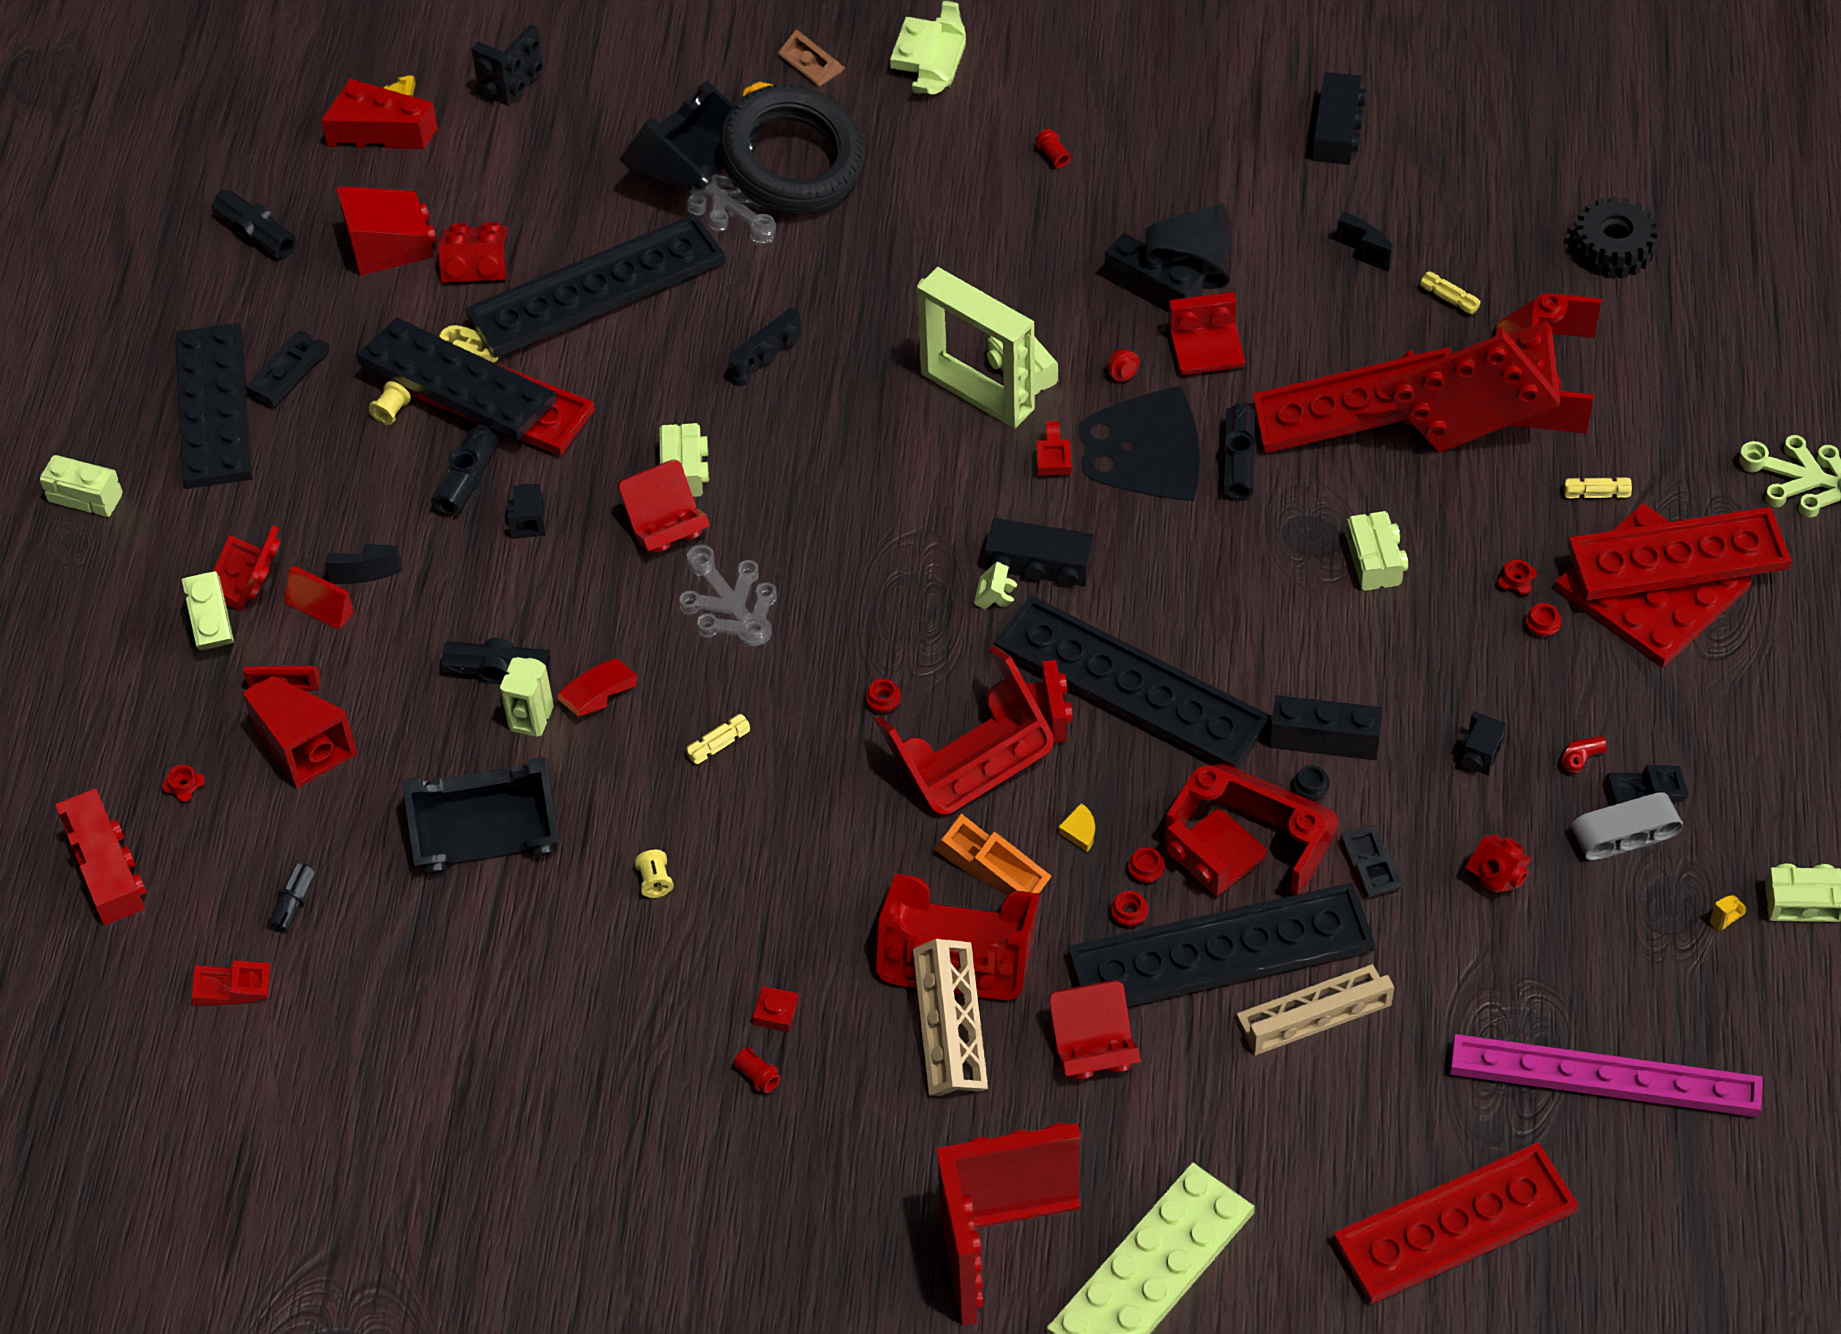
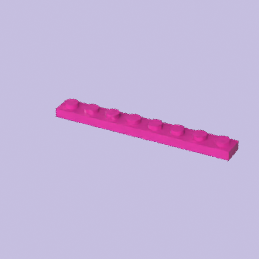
M1455 1034L1450 1075L1759 1117L1761 1112L1763 1076Z

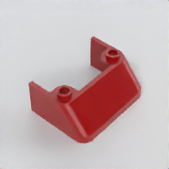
M1554 293L1542 294L1499 320L1496 330L1503 328L1508 335H1511L1546 320L1552 327L1553 334L1595 338L1602 299ZM1557 375L1560 406L1511 424V426L1587 434L1594 394L1560 391L1561 381Z
M995 645L989 651L1005 679L995 684L987 695V705L993 717L936 753L933 752L931 746L924 739L910 737L902 741L896 729L881 716L874 719L901 768L928 806L939 814H950L1045 756L1051 750L1054 743L1053 733L1012 657Z
M1227 764L1203 766L1191 774L1167 813L1165 846H1167L1169 826L1177 820L1186 826L1202 799L1216 800L1289 832L1294 840L1307 846L1293 869L1290 896L1304 892L1336 837L1338 817L1333 810L1238 768Z

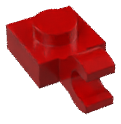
M1046 421V440L1037 441L1038 476L1072 475L1070 440H1060L1059 421Z

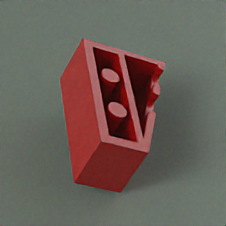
M349 79L321 120L327 147H337L338 143H355L357 148H366L367 143L385 144V148L425 149L438 129L433 102Z
M97 788L55 804L103 925L105 926L144 910L145 907L140 896L147 893L140 874L132 875L129 868L136 866L128 846L120 847L118 841L124 839V835L117 818L109 820Z

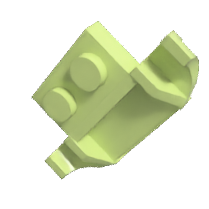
M943 1L941 17H937L936 22L906 17L890 58V65L893 69L919 73L918 81L912 84L913 92L916 94H937L946 86L951 87L966 45L965 28L961 22L958 3Z

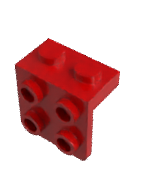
M495 221L484 222L480 227H468L467 223L449 225V228L444 230L438 244L441 281L505 280L507 273L504 243L508 235V226H500V223Z
M676 459L669 460L618 482L617 487L637 544L647 551L655 553L666 550L671 546V542L683 538V540L693 539L702 534L701 530L710 527L707 515L696 507L682 464Z
M272 525L261 548L231 535L228 536L213 572L216 571L220 576L226 605L241 611L247 599L252 602L254 601L269 571V564L280 545L281 540L275 538L279 527Z
M1056 660L1042 661V682L1028 683L1026 685L1053 733L1054 743L1066 742L1067 723H1073L1070 701L1064 702L1063 694H1067L1065 673L1058 672Z
M1221 809L1214 810L1190 830L1179 820L1168 827L1167 852L1216 897L1264 861L1267 856L1266 848Z
M1119 980L1057 990L1049 995L1058 1061L1065 1076L1082 1079L1094 1075V1071L1108 1069L1111 1072H1119L1131 1068V1064L1140 1063L1138 1047L1131 1037L1124 986Z

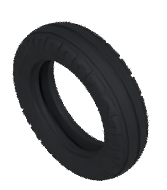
M778 84L762 87L748 93L729 111L720 133L719 147L721 160L730 180L743 194H746V197L773 211L777 210V212L787 214H809L810 212H819L829 208L850 192L861 172L863 145L855 122L839 104L837 105L836 101L827 95H822L819 91L811 88L806 89L804 86ZM775 119L799 121L811 126L824 136L831 146L834 163L825 173L815 178H786L768 170L755 158L750 148L749 135L757 126L766 121Z

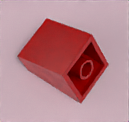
M346 186L336 188L346 231L360 276L434 257L432 244L437 243L436 234L432 224L426 225V222L430 221L428 209L425 202L419 203L416 191Z
M274 675L264 681L255 683L249 689L242 692L255 733L296 789L358 754L348 718L343 709Z

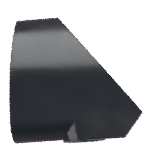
M1224 203L1154 223L1145 230L1146 258L1150 263L1167 264L1192 256L1199 259L1200 273L1204 275V287L1218 289L1229 283L1228 255L1231 251L1232 241L1230 220Z

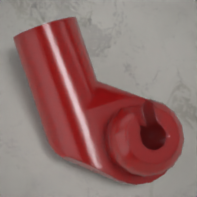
M1596 736L1570 742L1562 756V765L1566 771L1577 773L1584 767L1588 756L1606 753L1607 746L1604 737Z

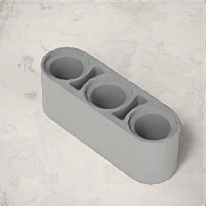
M1662 792L1586 813L1578 817L1571 825V830L1586 859L1592 861L1670 839L1683 828V823L1669 796Z

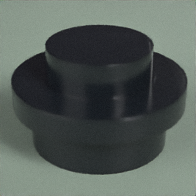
M1305 766L1295 775L1294 789L1298 795L1304 798L1317 800L1324 797L1329 791V777L1319 766Z

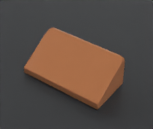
M797 29L777 53L819 87L845 69V67Z

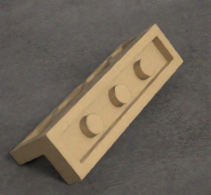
M935 939L914 948L913 954L929 1095L943 1096L956 1090L983 1091L988 1089L971 942ZM949 951L959 952L961 968L958 971L950 963ZM956 986L964 994L965 1004L963 1007L954 999V989ZM960 1023L968 1030L969 1041L967 1044L959 1037L958 1026ZM964 1060L972 1067L974 1080H964L962 1069Z
M1372 964L1237 1013L1236 1020L1254 1055H1258L1391 1006L1394 985L1388 975L1380 977ZM1368 978L1370 980L1369 982L1353 987L1354 983H1357ZM1326 993L1333 994L1328 997L1319 999L1321 995H1324ZM1293 1005L1299 1006L1295 1009L1285 1012L1286 1008L1291 1007ZM1260 1017L1264 1018V1020L1253 1024L1249 1023V1021L1258 1019Z

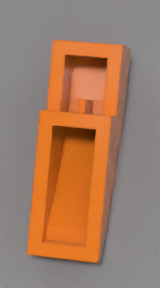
M963 814L954 821L934 848L935 851L954 865L1006 895L1014 891L1040 893L1052 877L995 831L989 836Z

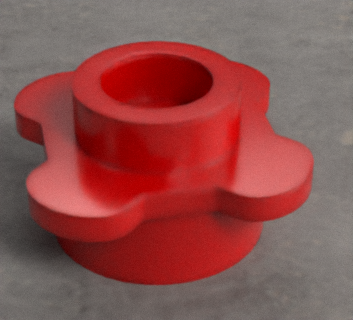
M1513 560L1505 563V572L1503 576L1499 577L1498 585L1502 589L1509 588L1513 591H1518L1521 595L1529 594L1532 589L1530 584L1532 580L1537 578L1536 569L1523 560Z
M177 765L168 772L167 780L163 781L162 788L166 793L175 794L179 801L186 802L192 798V794L198 787H202L205 784V778L200 773L195 774L194 769L189 765Z

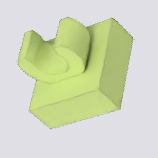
M996 562L980 576L974 601L975 605L986 610L994 602L1004 608L1013 602L1014 598L1005 593H1011L1017 587L1015 581L1006 578L1009 567Z

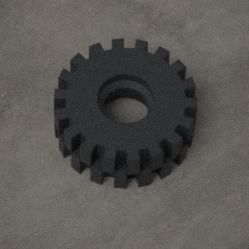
M1609 197L1608 202H1604L1603 198L1596 200L1595 206L1589 203L1585 206V211L1581 210L1576 221L1572 246L1573 252H1576L1575 258L1578 262L1583 260V267L1586 270L1593 267V274L1598 276L1605 272L1608 273L1607 278L1614 279L1615 274H1620L1621 278H1628L1630 271L1633 275L1640 273L1641 267L1646 269L1649 261H1652L1658 235L1657 221L1655 218L1651 219L1652 213L1648 209L1642 211L1643 205L1638 202L1634 206L1630 205V199L1623 198L1622 202H1616V197ZM1616 232L1624 235L1625 238H1611L1605 233Z

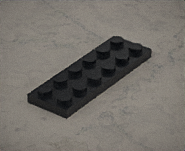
M398 317L357 354L359 365L517 441L557 402L555 391Z
M241 323L177 331L176 347L183 478L186 489L253 480L244 342Z

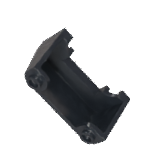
M707 80L697 88L698 92L691 101L685 100L676 113L661 123L657 122L654 118L645 122L620 157V161L628 169L690 192L695 189L700 192L709 184L714 175L724 169L719 147L720 133L724 120L734 105ZM758 127L749 135V144L752 152L758 145L755 140L762 132Z
M546 757L529 759L528 764L523 765V770H520L518 764L511 765V768L444 779L434 777L432 778V785L430 780L421 781L420 777L402 780L414 866L416 868H424V874L446 871L445 865L521 852L532 851V856L548 855L554 853L553 847L560 844L551 776Z

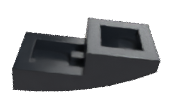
M1343 211L1338 218L1336 242L1360 250L1359 261L1389 272L1392 266L1393 244L1372 225Z
M364 544L361 555L327 553L325 561L330 583L356 584L380 580L400 573L403 567L398 546Z
M1646 765L1642 773H1608L1603 780L1610 806L1660 792L1666 793L1672 803L1686 800L1689 796L1680 766Z
M1376 824L1341 835L1340 841L1344 852L1367 898L1403 887L1391 853H1386Z

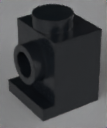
M540 483L513 486L514 500H508V522L512 539L546 536L544 502Z
M1473 711L1469 730L1465 731L1459 750L1464 751L1461 764L1465 769L1489 776L1504 744L1507 723Z

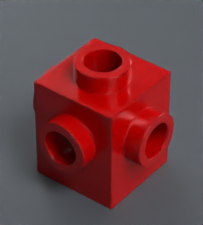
M1495 834L1482 838L1465 868L1480 877L1479 882L1485 888L1493 892H1503L1514 888L1517 889L1523 884L1529 874V870L1526 868L1532 858L1523 853L1524 848L1518 842L1507 837L1503 839Z

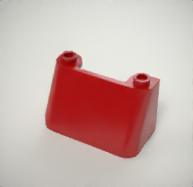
M895 874L879 918L877 973L887 983L917 988L914 948L935 939L971 942L977 997L997 1000L1015 999L1021 994L1026 978L1039 910L1040 894L1014 891L1004 898L1001 913L930 904V890L926 882L915 876ZM949 951L950 963L958 971L961 968L959 952ZM956 986L954 993L964 995Z

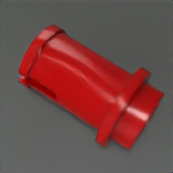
M1045 129L1037 135V149L1048 156L1055 168H1063L1070 162L1072 156L1059 141L1057 132Z
M749 1047L742 1049L736 1055L733 1062L734 1067L754 1082L753 1085L757 1091L769 1093L778 1086L781 1076L778 1074L779 1071L776 1066L765 1063Z

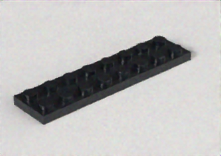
M695 213L465 308L466 316L492 356L497 358L726 263L725 253Z
M1032 595L1029 596L993 642L996 647L1011 656L1013 661L1041 675L1042 661L1056 660L1058 672L1065 673L1068 689L1215 764H1227L1234 768H1239L1271 724V715Z
M1351 882L1068 946V955L1078 987L1119 980L1124 986L1126 1005L1130 1007L1372 952L1375 949V941L1354 884Z

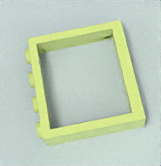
M937 267L926 279L922 278L916 290L921 375L1015 429L1035 409L1034 321ZM945 310L1003 342L1004 386L946 353Z

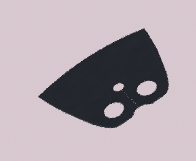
M1181 386L1130 399L1098 411L1081 422L1079 426L1080 439L1087 446V453L1082 458L1083 471L1089 478L1103 484L1139 493L1194 501L1200 468L1199 440L1195 420ZM1100 423L1107 424L1111 427L1112 434L1109 438L1103 440L1094 438L1091 434L1092 427ZM1124 442H1131L1134 447L1132 450L1127 451L1122 448V444ZM1100 456H1110L1115 460L1116 464L1113 470L1101 472L1095 468L1094 462Z

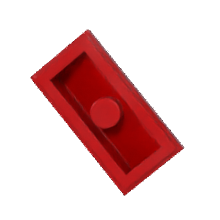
M297 566L290 568L285 603L336 629L342 628L354 613L349 592Z
M316 666L243 667L248 688L274 675L304 691L319 690L321 671Z

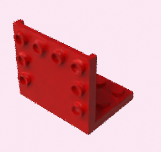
M1545 320L1511 335H1508L1503 328L1497 329L1496 336L1391 379H1388L1386 375L1380 377V388L1439 453L1560 406L1552 327Z
M1055 1123L1046 1129L1029 1132L1026 1130H1016L1007 1136L990 1139L987 1137H977L971 1139L968 1143L936 1148L940 1220L962 1326L978 1323L977 1308L984 1307L981 1291L983 1290L980 1258L982 1251L978 1231H974V1229L1080 1210L1079 1141H1081V1134L1078 1123L1068 1125L1065 1123Z

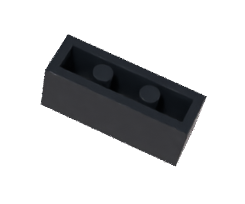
M1324 73L1314 138L1313 161L1350 165L1352 152L1358 153L1360 134H1356L1355 130L1362 129L1364 112L1358 111V107L1365 108L1367 89H1361V75Z
M1123 233L1105 251V279L1168 313L1169 300L1203 296V274L1178 261L1167 264L1150 263L1146 258L1145 243L1126 233Z
M993 518L985 546V570L999 562L1009 567L1007 574L1028 577L1033 580L1041 579L1059 582L1069 586L1086 587L1094 556V534Z
M1275 695L1270 748L1377 760L1383 707Z

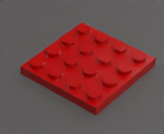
M1643 503L1612 531L1670 521ZM1573 565L1555 581L1554 590L1663 668L1751 587L1752 578L1742 576L1586 600L1575 566Z

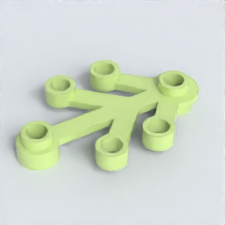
M1798 435L1789 436L1784 445V453L1791 458H1796L1801 464L1799 466L1769 457L1767 447L1760 442L1752 441L1743 445L1739 462L1744 470L1754 473L1765 469L1796 479L1781 485L1772 484L1768 487L1765 500L1770 506L1781 507L1785 504L1787 497L1819 486L1830 490L1817 495L1806 494L1802 496L1798 509L1803 516L1815 517L1821 507L1841 501V459L1836 447L1832 445L1820 447L1816 462L1806 448V441L1803 437ZM1820 466L1830 468L1835 476L1824 473ZM1772 494H1778L1781 497H1775ZM1805 504H1811L1814 507H1808Z

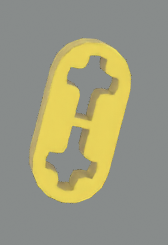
M453 325L445 328L440 334V338L453 342V344L495 363L499 358H494L489 349H486V345L476 330Z

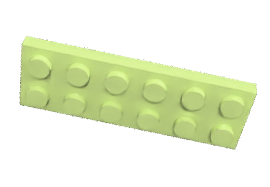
M1192 1162L1047 1327V1334H1150L1254 1214L1255 1206Z

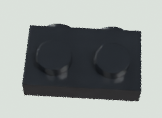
M531 24L504 52L479 41L471 48L478 93L487 99H492L508 107L517 97L524 93L525 88L535 78L541 75L544 68L538 28Z

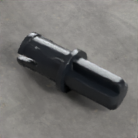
M300 862L295 864L284 889H279L277 893L279 900L270 919L266 923L269 928L273 929L275 924H277L276 932L283 934L289 932L290 925L298 908L305 904L303 897L315 874L310 865Z

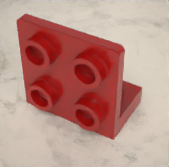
M1234 292L1169 300V330L1181 375L1245 366V358L1235 324L1237 300Z

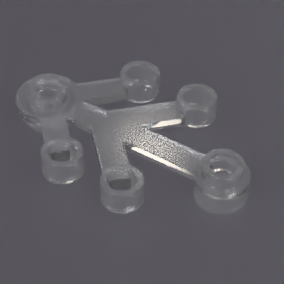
M714 175L702 191L699 192L697 189L692 192L687 191L691 194L688 197L687 210L694 215H701L706 211L707 199L703 196L707 193L713 198V211L709 217L711 229L716 231L727 229L729 215L725 212L726 207L751 225L750 237L754 241L768 243L774 240L776 223L770 215H757L744 206L742 203H757L746 197V194H743L740 190L732 191L720 188L730 187L739 190L728 176Z
M707 545L692 547L687 553L689 569L696 575L703 576L720 598L698 595L695 591H685L679 597L682 612L694 614L699 609L733 614L737 621L717 619L713 614H702L697 619V628L699 634L703 637H712L717 632L738 635L740 641L749 646H759L766 643L772 635V626L766 619L769 606L777 600L776 587L769 582L759 584L756 588L757 602L753 613H750L745 604L751 584L759 578L758 564L753 560H744L739 564V577L733 591L715 568V556L712 548ZM746 570H753L752 573H744ZM765 592L771 593L769 596L761 595ZM690 600L695 601L693 604L685 603ZM707 623L713 624L710 627H703Z

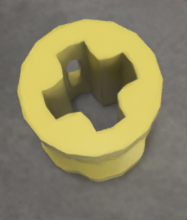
M389 381L384 385V392L379 399L371 402L369 405L370 414L377 421L385 425H392L400 408L408 405L411 400L409 392L402 385Z
M648 850L635 858V867L641 872L643 883L640 888L644 896L659 898L673 890V881L667 876L665 868L667 864L665 852L661 850Z

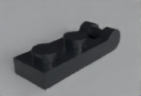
M790 307L729 355L731 380L734 385H747L750 382V375L765 363L771 362L779 352L799 339L802 335L800 313Z
M302 330L298 331L246 385L248 395L274 408L318 360L321 361L326 358L330 349L329 344L320 339L313 340L310 334Z

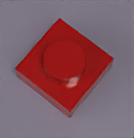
M763 986L752 1017L753 1025L790 1032L799 1004V993Z

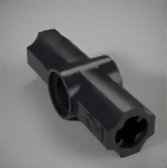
M223 189L215 195V200L211 205L213 213L233 226L234 231L243 242L248 245L255 242L276 258L282 257L285 259L292 253L297 243L295 235L275 222L267 208L260 203L254 206L232 190L226 191Z
M1235 403L1234 406L1226 409L1224 494L1231 497L1232 500H1244L1246 497L1253 495L1256 442L1255 409L1250 408L1248 404Z
M482 424L471 427L460 448L452 451L449 455V468L431 498L432 506L437 508L441 514L453 516V514L459 513L470 492L481 485V472L498 443L497 433Z
M501 638L488 639L484 644L447 641V643H444L442 651L443 672L479 675L482 680L488 683L501 684L504 676L508 675L507 669L512 658H534L546 666L549 678L551 654L550 650L514 647L511 642Z

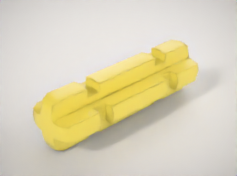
M1426 272L1420 282L1423 289L1431 293L1434 292L1439 298L1457 308L1459 307L1469 315L1475 314L1481 302L1478 298L1469 293L1467 294L1464 290L1445 279L1441 280L1438 275L1432 272Z
M1628 477L1616 478V481H1612V478H1584V481H1580L1579 478H1567L1564 482L1566 498H1579V495H1584V498H1612V494H1616V498H1628L1631 496L1632 491L1631 479Z
M737 714L728 720L730 724L723 723L701 737V742L696 740L686 747L687 756L694 764L701 763L708 758V753L713 755L734 742L735 736L740 738L748 733L750 726L747 719L742 714Z

